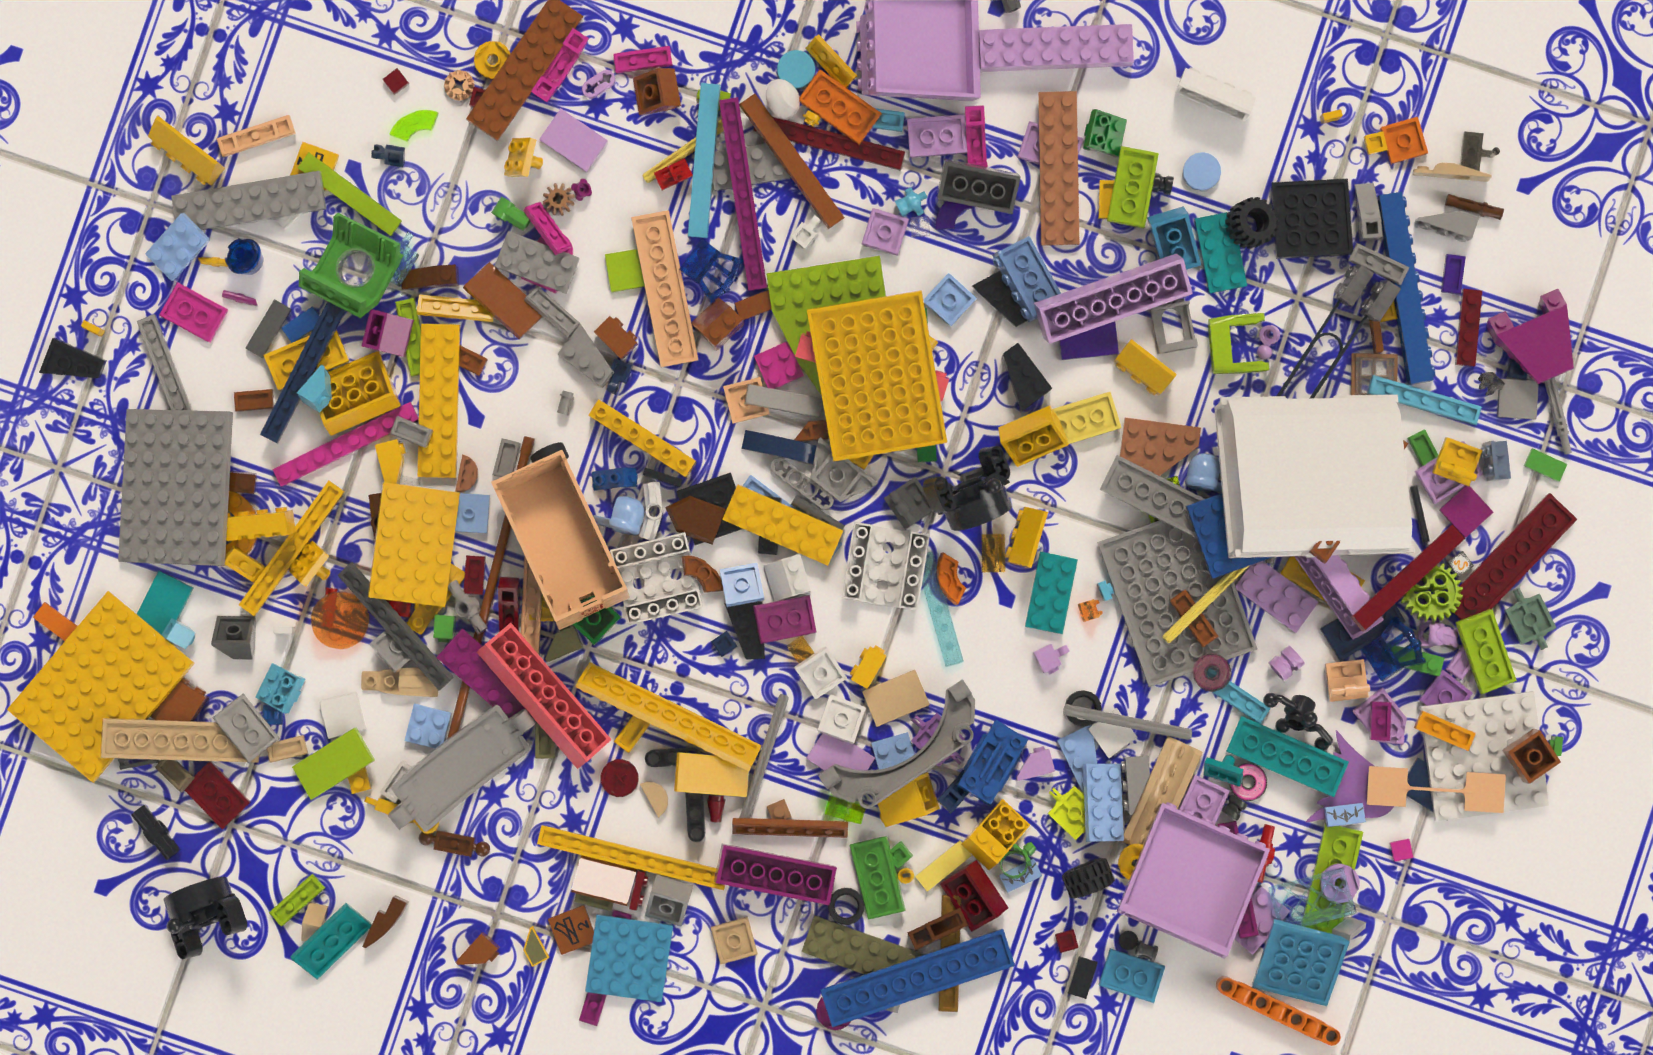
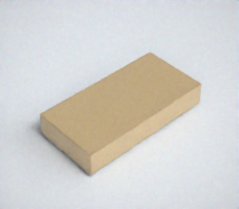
M304 735L276 741L268 747L267 753L270 763L308 754Z

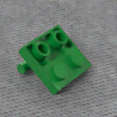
M1092 109L1089 123L1086 124L1084 132L1086 137L1083 149L1089 151L1093 149L1119 157L1127 119L1098 109Z

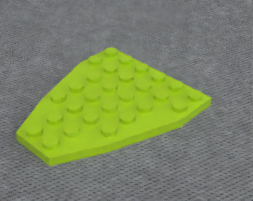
M880 256L766 273L772 312L794 355L796 354L801 334H806L807 331H810L807 309L886 296ZM796 357L799 365L822 396L816 363Z

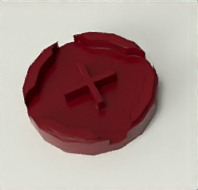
M615 759L608 762L602 769L600 775L601 784L609 795L625 797L636 789L639 782V773L630 761Z

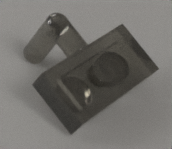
M1464 131L1460 165L1480 171L1481 157L1494 158L1500 153V149L1498 147L1492 150L1482 149L1484 133Z

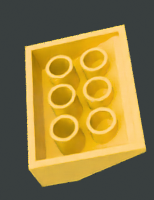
M379 351L328 372L331 380L332 399L319 414L324 427L332 436L401 406Z

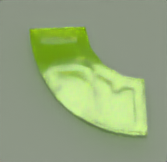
M418 110L403 116L395 123L389 135L408 142L411 136L418 131H433L439 113L432 110Z

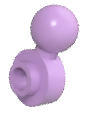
M1274 325L1264 326L1260 330L1259 336L1263 342V345L1257 349V355L1260 359L1267 360L1272 356L1270 346L1278 342L1280 338V331ZM1270 331L1273 332L1272 338L1269 336Z

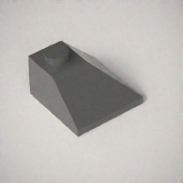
M217 616L211 645L232 659L253 660L256 617Z

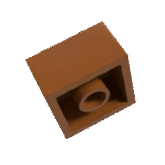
M1532 729L1502 750L1521 780L1528 784L1561 763L1542 732L1538 729Z

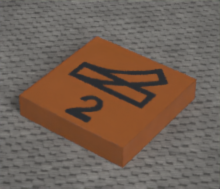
M585 905L548 918L561 955L592 944L594 929Z

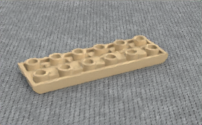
M1167 736L1135 811L1125 828L1124 841L1122 842L1128 845H1144L1159 806L1162 803L1166 804V802L1176 805V809H1178L1200 761L1202 751Z

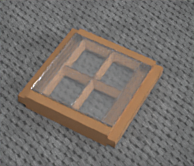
M1352 353L1351 395H1369L1367 391L1372 375L1397 382L1398 354Z

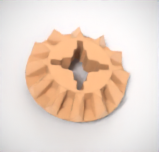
M462 70L450 72L444 82L446 94L458 101L469 98L472 95L473 87H475L472 76ZM454 79L458 80L459 82L464 81V83L462 84L464 91L460 90L459 88H454L456 86Z

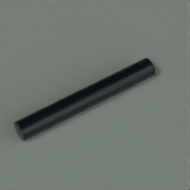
M1418 485L1411 486L1410 490L1422 543L1428 542L1430 539Z

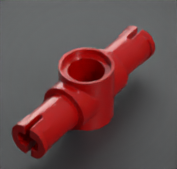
M1264 824L1259 842L1264 843L1270 851L1257 881L1258 883H1263L1266 867L1272 864L1275 855V847L1272 844L1275 826Z

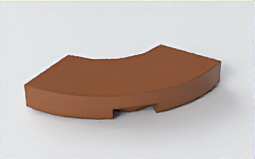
M682 556L684 575L698 580L702 585L704 593L723 591L722 580L719 574L705 560L695 556Z

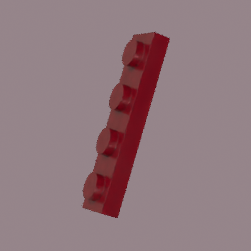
M1462 289L1455 365L1476 366L1482 290Z

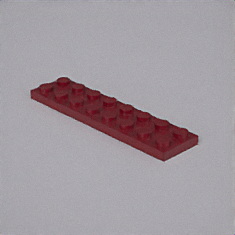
M1548 493L1460 584L1459 587H1463V590L1459 594L1463 595L1461 600H1458L1461 603L1459 607H1456L1457 610L1454 614L1460 620L1492 609L1577 521V518L1551 493Z

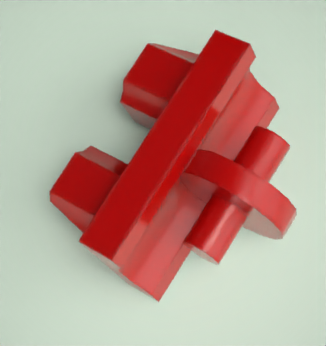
M685 158L654 172L662 191L693 177Z

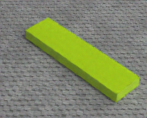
M415 298L395 303L398 316L414 320L406 350L410 375L414 377L420 375L421 326L416 312Z

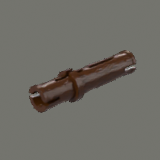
M1451 194L1447 195L1445 206L1480 214L1479 216L1481 217L1487 216L1501 220L1504 213V208Z

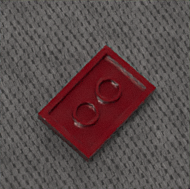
M209 761L194 776L193 781L184 790L221 829H224L251 803L212 761Z

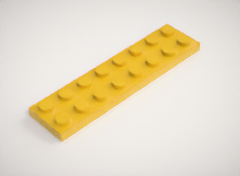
M421 324L419 424L432 429L433 433L427 448L418 445L417 477L457 478L460 325Z

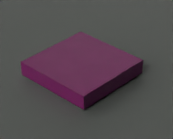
M1466 485L1439 509L1464 538L1470 535L1494 513L1470 486Z

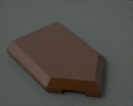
M688 496L665 507L676 532H685L686 536L713 545L726 510L725 508L692 496Z

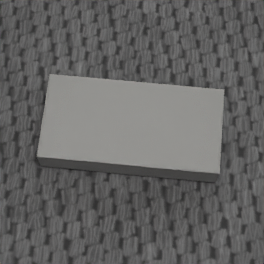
M397 416L390 434L427 448L433 430Z
M501 439L493 476L503 477L514 472L521 445L520 442Z
M1347 917L1332 929V934L1350 941L1366 928V922Z

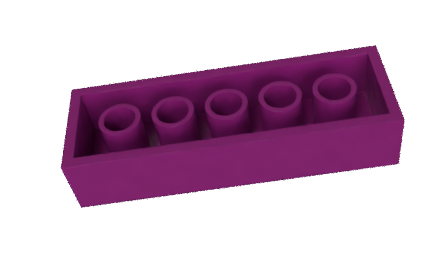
M722 843L714 882L830 905L837 867L835 865Z

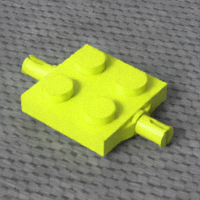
M1073 786L1067 793L1061 795L1053 787L1049 794L1056 800V803L1048 814L1070 836L1077 840L1085 832L1084 794Z

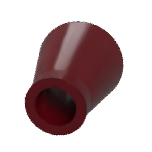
M709 794L707 804L710 822H722L726 802L724 795Z

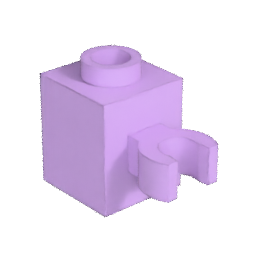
M1049 644L1033 652L1043 673L1048 672L1050 675L1058 671V666L1062 665L1058 657L1070 652L1067 645L1054 650L1052 644Z

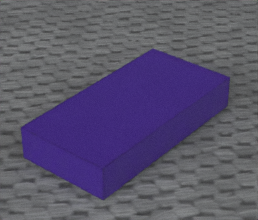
M1445 255L1441 286L1442 293L1461 294L1466 256Z

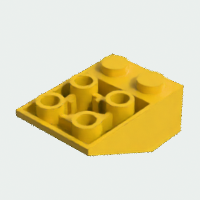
M1001 799L972 830L961 845L983 866L990 870L1000 862L1028 829L1030 824L1004 799Z

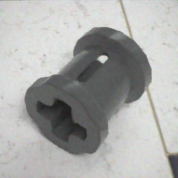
M1139 940L1135 950V957L1138 958L1140 956L1154 962L1158 953V946H1150Z

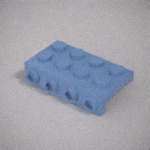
M1030 236L992 255L995 267L1000 269L1004 283L1010 287L1012 298L1015 302H1018L1021 307V314L1028 322L1037 319L1034 307L1035 302L1061 294Z

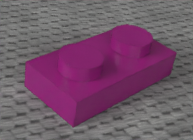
M1371 701L1369 740L1390 741L1392 702Z

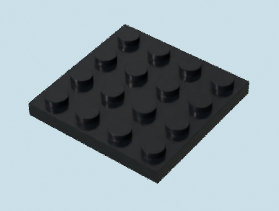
M1348 178L1271 183L1272 210H1276L1277 214H1275V217L1279 220L1276 223L1278 230L1275 231L1276 235L1274 236L1276 259L1351 255L1353 240Z

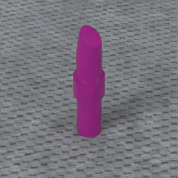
M223 290V298L234 300L241 304L258 306L254 298L241 293Z

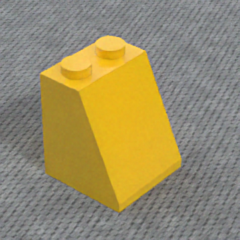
M928 772L921 774L877 804L880 810V819L885 827L926 816L940 809Z

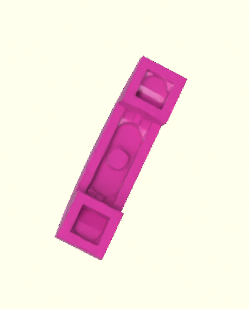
M572 28L563 42V47L544 75L539 78L531 92L545 102H548L575 65L589 38Z
M984 105L965 106L967 163L988 167Z

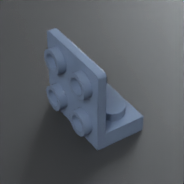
M1493 440L1482 443L1483 447L1480 448L1483 450L1481 457L1484 458L1485 462L1483 476L1486 477L1487 481L1511 479L1507 440L1497 442Z

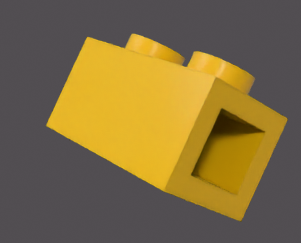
M877 645L874 648L871 646L869 649L864 648L859 657L862 661L859 666L855 664L850 672V675H852L851 680L868 689L886 658V655H884L885 650Z

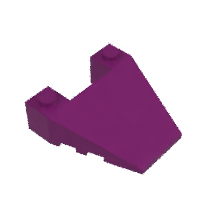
M1558 288L1540 296L1538 305L1544 315L1514 327L1508 314L1504 311L1488 318L1486 325L1494 343L1501 347L1511 359H1514L1537 384L1574 369L1568 308Z

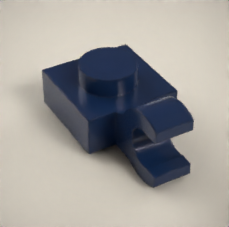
M375 144L374 150L371 151V158L384 159V164L404 167L405 147L386 144L384 148L382 145Z
M615 358L611 366L614 374L611 377L612 379L607 390L616 395L620 382L626 384L633 366Z

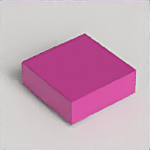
M1409 838L1389 842L1394 862L1413 858Z

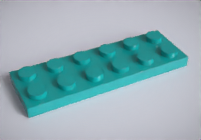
M1243 716L1240 717L1226 750L1228 753L1331 797H1335L1349 761Z

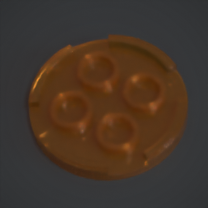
M343 591L332 592L322 597L314 606L311 614V627L314 635L322 644L335 649H347L359 643L363 639L369 625L367 608L355 595Z

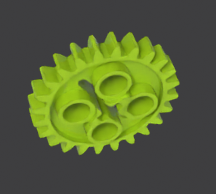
M1444 563L1440 567L1436 565L1421 579L1425 584L1424 586L1416 584L1401 600V603H1407L1405 610L1412 609L1411 616L1415 613L1418 614L1417 620L1423 616L1425 622L1431 618L1432 622L1435 623L1437 617L1440 621H1443L1444 615L1449 618L1451 616L1450 612L1455 613L1456 607H1459L1461 603L1458 600H1461L1463 595L1459 594L1463 587H1457L1461 580H1455L1457 573L1451 575L1450 571L1452 568L1450 567L1445 570ZM1435 579H1441L1444 584L1438 585ZM1437 597H1443L1446 603H1440ZM1418 599H1425L1427 604H1420L1418 602Z

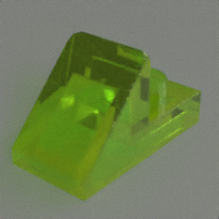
M829 795L824 814L843 819L844 821L862 824L865 808L859 803H852Z

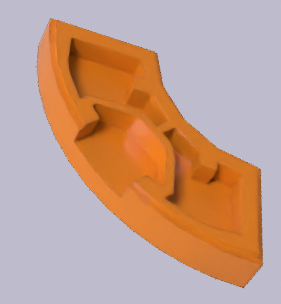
M942 552L937 562L938 583L948 600L958 605L966 590V587L958 578L957 567L959 562Z

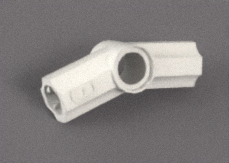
M660 482L643 484L646 513L638 536L643 539L654 540L656 538L664 513ZM654 506L660 509V513L656 517H652L649 513L650 508Z

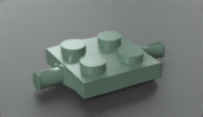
M1520 588L1512 591L1517 602L1505 609L1504 612L1520 645L1531 640H1537L1541 650L1548 648L1544 636L1556 629V626L1540 593L1530 598H1524Z

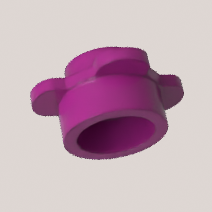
M581 179L577 184L573 183L571 185V190L575 192L578 201H582L584 197L592 195L591 186L586 179Z

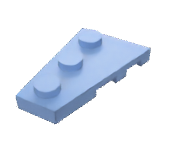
M1092 725L1085 726L1057 740L1082 792H1084L1083 764H1097L1094 737L1088 730Z

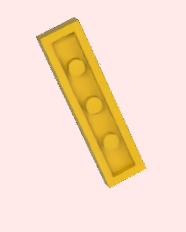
M419 294L417 315L486 322L494 321V316L476 300Z

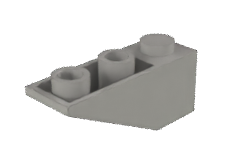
M1374 183L1355 184L1359 242L1379 240L1383 237L1382 224Z
M1464 211L1419 217L1414 223L1419 224V228L1425 230L1431 228L1437 230V234L1448 236L1449 234L1455 236V240L1466 242V240L1469 241L1473 238L1479 216Z
M1147 755L1124 757V761H1121V772L1125 773V780L1122 781V790L1126 792L1127 800H1123L1124 811H1127L1128 815H1133L1150 776L1149 756Z

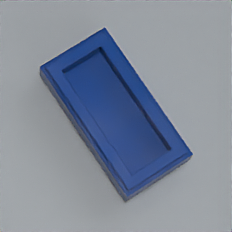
M312 306L281 328L291 343L313 331L320 315Z

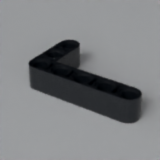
M696 747L653 749L646 753L645 762L650 767L676 766V762L673 763L668 760L670 752L688 753L691 750L697 754H701V752ZM651 753H656L659 756L658 763L652 764L649 761ZM685 792L688 837L693 842H700L706 834L704 794H700L697 800H693L690 798L689 793ZM692 809L700 810L701 817L699 819L691 817L690 811ZM699 828L702 831V836L694 838L691 834L692 829Z

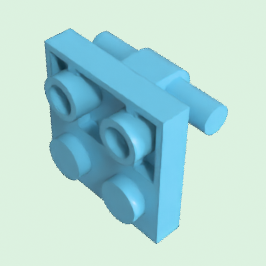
M272 663L255 698L282 713L289 714L294 702H297L301 694L300 690L306 679Z

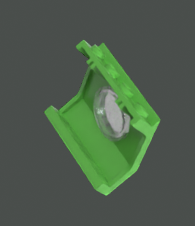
M337 213L333 216L332 238L318 264L312 271L305 268L299 271V287L362 318L379 304L404 256L400 253L401 244Z

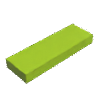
M311 874L275 906L269 914L282 927L326 887L314 874Z

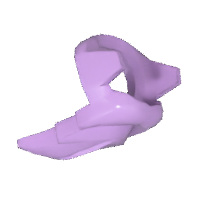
M1420 618L1418 647L1424 649L1441 645L1458 647V629H1451V627H1445L1442 623H1433L1431 620L1425 622L1424 619ZM1427 627H1429V638L1428 641H1425L1423 638L1424 630Z

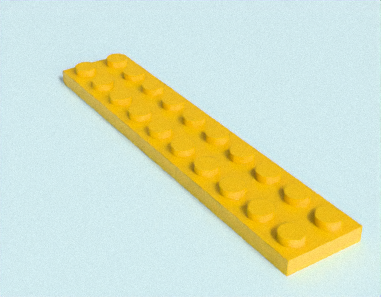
M591 662L588 663L575 686L584 693L607 702L619 710L640 718L652 726L675 735L687 743L702 748L704 751L710 752L722 760L728 761L747 771H750L762 746Z

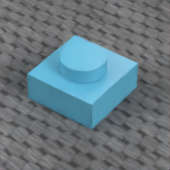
M1106 580L1097 583L1103 601L1112 599L1111 594H1114L1111 584H1107Z

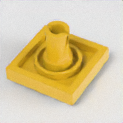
M530 137L512 138L508 147V159L504 165L505 176L528 177L530 167L536 169L542 167L543 158L533 156L536 139Z
M311 541L303 548L300 557L291 564L289 572L304 586H307L315 575L324 581L331 572L322 566L329 555L317 543Z

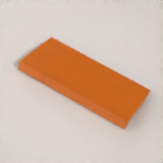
M822 70L817 72L799 97V103L858 145L861 144L882 115L881 112Z

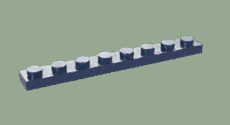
M327 301L260 433L261 436L277 444L279 443L301 400L297 392L315 372L346 310Z

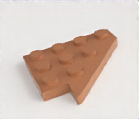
M1125 417L1120 457L1161 476L1199 447L1201 427Z

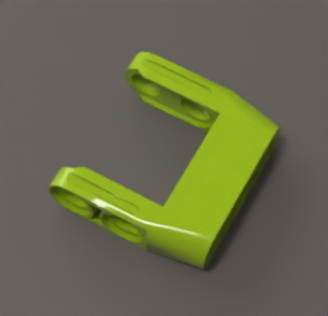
M1265 313L1228 315L1208 319L1213 374H1240L1270 370L1269 362L1233 363L1230 337L1231 326L1256 325L1259 322H1264Z

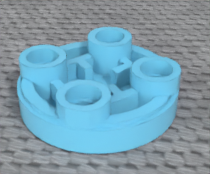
M789 51L778 62V77L790 82L796 89L807 87L815 75L814 61L803 51Z

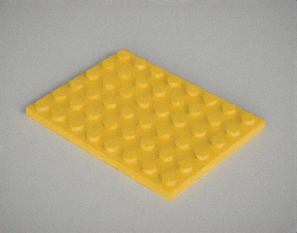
M922 290L807 309L833 462L948 442Z
M107 591L7 710L88 780L94 783L115 759L101 758L103 718L148 720L195 662L165 639L114 594Z

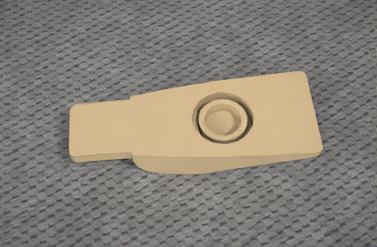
M1443 162L1438 163L1433 170H1429L1427 166H1417V169H1414L1412 173L1414 176L1489 182L1492 178V175L1455 163Z
M419 667L400 668L396 673L391 669L363 671L361 675L362 690H374L396 695L438 697V689Z

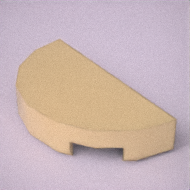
M655 782L641 783L640 786L659 818L668 806L666 790Z

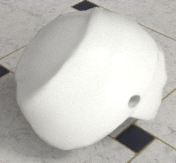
M775 79L767 84L766 109L770 115L783 120H788L795 115L800 106L799 93L790 82L783 79Z

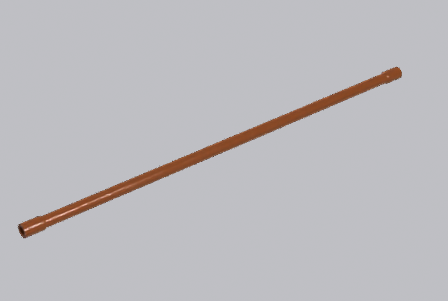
M524 436L516 470L528 465L535 442L534 438ZM506 514L479 613L485 624H487L511 531V525ZM476 631L474 632L473 638L480 644H482L484 632L481 634H477ZM464 681L461 683L447 739L460 729L470 687Z

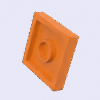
M1418 117L1380 128L1381 132H1384L1390 164L1428 154Z

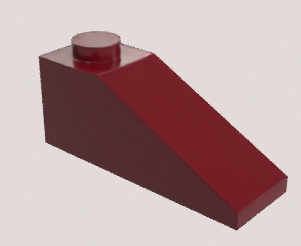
M500 577L498 585L499 632L510 623L519 631V578Z

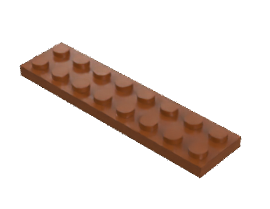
M548 0L471 110L466 120L496 141H499L532 93L531 91L539 78L544 75L563 47V42L572 28H577L583 19V15L560 0Z

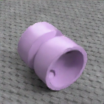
M1288 645L1281 651L1280 657L1275 656L1268 664L1283 681H1286L1293 675L1292 671H1298L1305 665V662Z

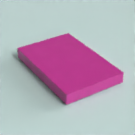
M177 282L159 316L211 343L229 310Z

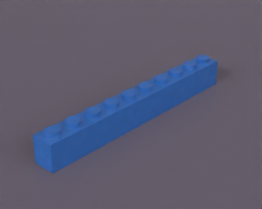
M1402 192L1379 195L1377 201L1381 216L1385 255L1409 267L1401 285L1390 281L1401 288L1394 299L1398 318L1396 321L1407 385L1431 382L1434 380L1433 377L1436 376L1434 365L1431 366L1432 349L1430 346L1428 347L1427 343L1429 331L1424 325L1426 313L1421 307L1423 295L1422 291L1418 289L1420 277L1418 271H1415L1414 266L1416 264L1415 252L1412 253L1411 248L1413 236L1409 234L1410 218L1405 212L1407 200L1402 195Z

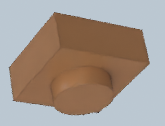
M785 799L767 806L772 819H788L792 817Z

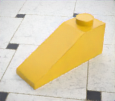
M395 439L376 444L375 448L384 482L399 484L404 463L403 454L406 453L404 443H400V440Z

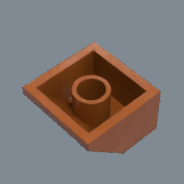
M657 68L633 78L639 115L669 111L681 106L674 68Z

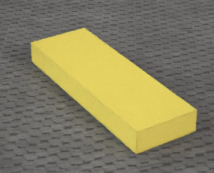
M960 840L915 876L927 892L972 856L961 845L962 842Z

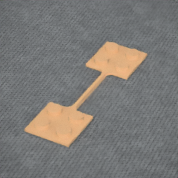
M1369 766L1367 805L1406 807V795L1409 790L1463 793L1465 796L1464 811L1504 813L1506 774L1466 772V785L1463 789L1410 786L1407 782L1408 768Z

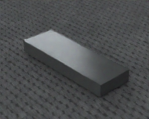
M274 299L245 349L263 359L264 354L268 351L292 309Z

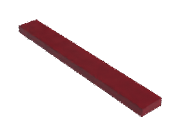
M773 117L790 142L901 170L905 151L864 140L858 145L845 135ZM754 127L753 132L758 133V131Z
M1453 524L1450 525L1350 618L1362 632L1366 631L1465 539Z

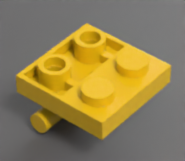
M1445 437L1432 473L1470 486L1471 481H1475L1477 478V474L1474 472L1483 450Z

